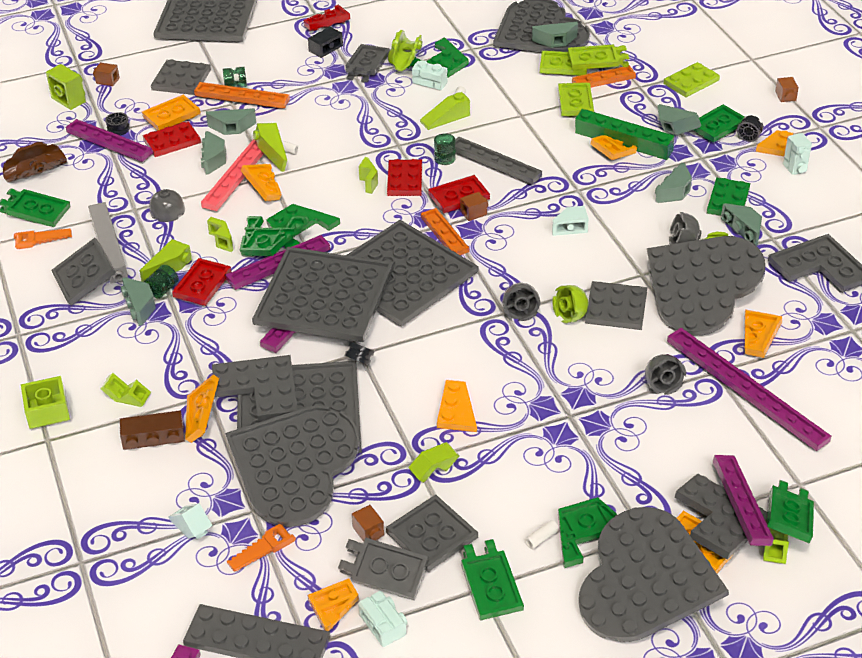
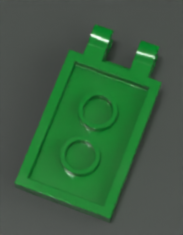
M11 188L7 192V195H11L8 201L6 199L0 200V205L2 206L0 208L1 213L7 212V215L50 227H55L71 207L70 201L26 189L20 192Z
M779 480L778 487L773 485L769 493L767 527L810 543L813 538L814 501L808 499V490L800 488L799 494H794L787 491L788 482Z
M494 539L485 541L486 547H484L486 554L476 556L472 544L463 545L465 552H463L464 559L461 560V566L479 620L524 611V604L504 550L497 551Z

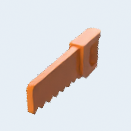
M70 228L14 233L16 249L32 248L37 243L41 244L42 242L46 243L47 241L51 242L52 240L56 241L57 239L61 240L72 237V230Z
M278 524L265 531L262 539H258L257 542L252 543V546H247V549L242 550V553H237L236 557L227 560V564L233 571H238L271 552L275 553L290 545L296 540V537L293 534L290 535L283 525ZM279 534L282 540L277 541L274 536Z

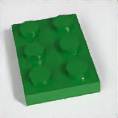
M722 104L699 117L701 126L693 131L714 143L737 130L745 116Z
M716 177L707 207V214L721 216L722 207L725 203L745 206L751 183Z

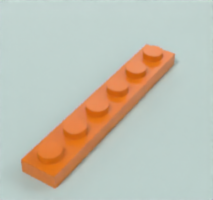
M199 82L194 90L195 96L284 109L290 100L289 94Z

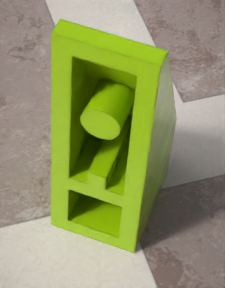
M463 92L450 95L420 119V123L427 130L468 117L470 116V99Z
M257 123L256 130L253 131V139L256 140L258 148L280 171H285L287 157L277 123Z
M171 239L139 270L141 282L149 284L182 270L192 260L190 245Z

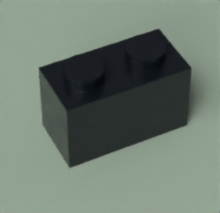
M330 26L308 38L309 52L320 58L343 46L342 32Z

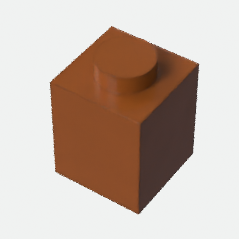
M100 62L93 71L96 84L114 86L120 78L118 66L115 64Z
M777 78L775 92L780 102L797 101L799 87L794 78Z
M480 192L460 198V212L468 221L487 215L489 204Z
M371 505L351 513L353 529L363 542L365 537L378 540L384 536V521Z

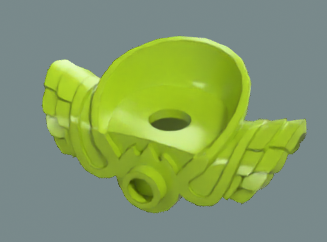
M400 30L396 32L395 39L392 41V47L388 53V61L395 66L397 71L405 70L414 60L418 50H421L422 35L416 37L415 41H411L406 37L405 31Z

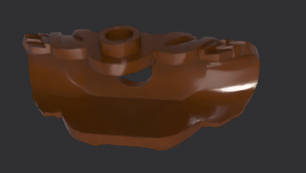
M35 142L18 148L13 156L6 160L3 165V177L6 182L27 178L67 162V158L57 145Z

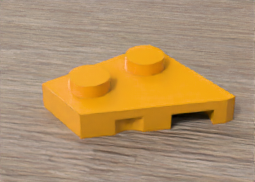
M776 130L757 144L756 152L784 157L787 138L794 133Z
M605 135L591 139V145L611 160L635 154L637 151L636 146L632 145V147L628 148L623 146L622 141Z
M349 578L308 594V601L325 631H330L359 600L358 593Z

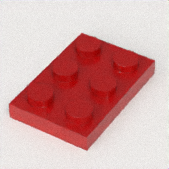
M189 121L142 135L145 144L152 148L154 157L201 143L200 136Z
M422 159L389 160L387 196H422Z
M475 175L428 189V195L443 214L460 209V198L480 192L487 200L490 199V193Z
M198 258L172 291L173 297L206 306L226 280V274L232 272L231 266Z

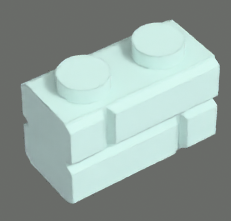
M421 60L412 68V83L442 90L447 84V68L441 67L440 64L433 65Z
M803 133L790 135L787 138L783 165L792 175L804 173L808 168L812 142Z
M382 591L371 595L370 598L367 597L359 601V615L382 647L406 635L407 619L402 612L398 613L396 611L395 603L390 596L386 597Z

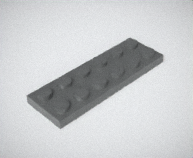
M199 604L183 639V644L187 647L236 658H323L331 636L330 631Z

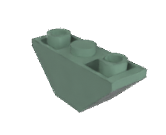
M578 22L532 26V41L550 48L567 46L577 37Z
M662 104L657 106L664 132L678 135L701 126L696 112Z
M255 108L206 111L208 127L223 135L241 134L256 124Z
M205 131V138H202L201 168H205V175H208L226 164L227 153L225 140L209 131Z
M681 162L678 167L673 169L669 176L665 177L661 185L656 187L657 203L680 201L688 195L691 190L692 176L685 163Z
M723 204L721 219L744 239L758 246L762 216L751 207Z
M124 277L122 278L123 286H120L122 295L126 297L127 307L131 308L132 320L136 319L138 326H142L156 309L153 293L148 283Z

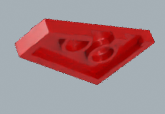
M338 4L334 6L335 9L324 10V14H316L303 21L306 28L315 31L321 27L332 26L335 23H344L346 20L351 19L350 13Z

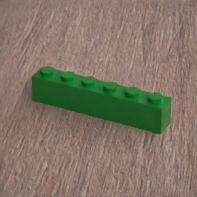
M581 109L575 118L576 134L590 138L605 135L622 141L623 146L628 148L632 147V145L636 146L637 152L668 160L674 150V135L586 109Z

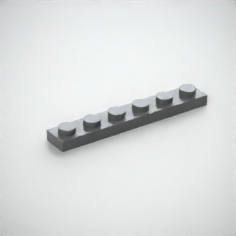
M457 137L449 144V150L532 185L542 177V170L462 137Z

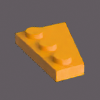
M745 310V354L765 357L782 324V316Z

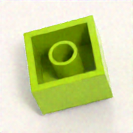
M62 64L46 71L48 86L53 100L70 110L86 102L82 84L83 79L80 74Z
M61 376L20 384L29 429L70 420Z

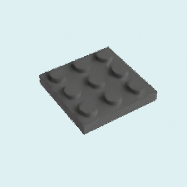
M173 59L166 60L153 80L151 90L195 95V88L199 82L205 81L211 71V65L176 61Z
M93 238L51 270L66 301L71 306L116 273L96 238Z
M592 281L585 324L642 330L648 287Z
M436 494L386 527V533L403 549L429 557L425 569L427 572L463 549V545H468L478 538V531Z

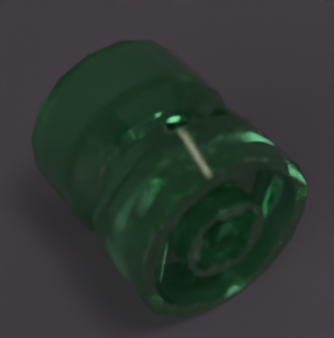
M245 66L236 67L235 70L223 68L224 85L247 87ZM234 74L239 75V81H234Z
M443 133L434 138V160L437 164L450 165L455 162L456 139L453 135Z
M161 265L144 282L149 284L154 298L160 299L178 283L179 278L173 268L168 265Z

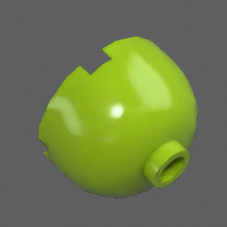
M562 285L556 288V296H553L552 299L553 310L556 317L561 316L564 319L561 322L571 323L585 316L588 309V298L583 289L576 285Z

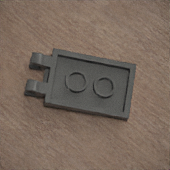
M360 44L345 65L346 72H348L346 79L354 80L356 73L363 75L361 82L368 83L370 75H376L387 59L390 48Z
M366 537L363 543L348 539L346 544L347 551L357 554L354 564L341 560L338 566L341 573L351 575L350 579L352 582L415 601L429 561L428 556Z

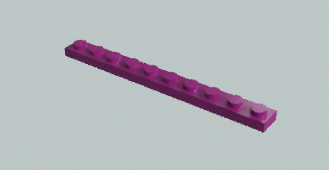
M683 328L668 335V343L814 450L818 451L831 441L832 436Z

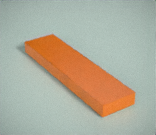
M629 65L628 67H619L572 77V83H590L592 88L635 79L636 73Z
M437 208L421 213V219L444 246L459 255L469 253V246Z

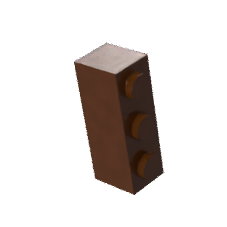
M181 410L119 418L123 450L185 442Z

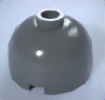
M162 189L151 197L149 210L153 219L155 217L158 218L159 222H171L177 220L181 213L182 215L184 214L185 206L179 193L170 189Z
M680 212V214H676L670 228L673 234L672 237L669 236V244L699 240L702 231L700 230L698 220L688 213Z
M523 282L512 284L503 295L504 311L511 319L526 321L538 313L537 311L541 305L540 297L535 288L530 284Z
M660 354L653 357L645 369L647 384L658 394L664 393V395H669L676 392L682 387L684 383L682 381L684 376H686V369L682 362L669 354Z

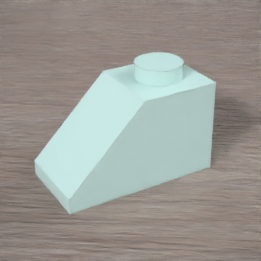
M585 206L567 207L553 219L552 235L588 233L589 218Z
M200 503L184 506L168 517L187 538L196 537V539H199L208 533V528L213 526Z

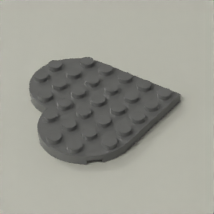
M524 0L519 3L515 1L509 5L493 40V46L512 48L514 50H528L530 52H568V48L586 46L590 39V31L587 26L584 27L581 21L566 17L565 9L559 7L558 3L553 0ZM578 22L577 37L567 46L550 48L532 41V26Z
M722 236L647 248L661 319L668 327L671 326L676 330L683 328L693 336L707 335L721 329L724 323L733 315L735 299L742 298L755 291V288L763 281L765 276V259L762 252L752 242L740 237Z
M329 406L302 408L225 433L252 508L263 520L274 525L281 524L283 527H295L310 523L326 511L334 494L333 476L343 472L353 463L360 446L359 432L354 421L346 413L332 410Z
M635 507L616 515L603 528L598 541V552L602 565L595 568L584 580L579 592V608L586 625L598 636L604 639L606 637L617 639L619 642H632L648 637L729 595V590L675 516L657 508Z

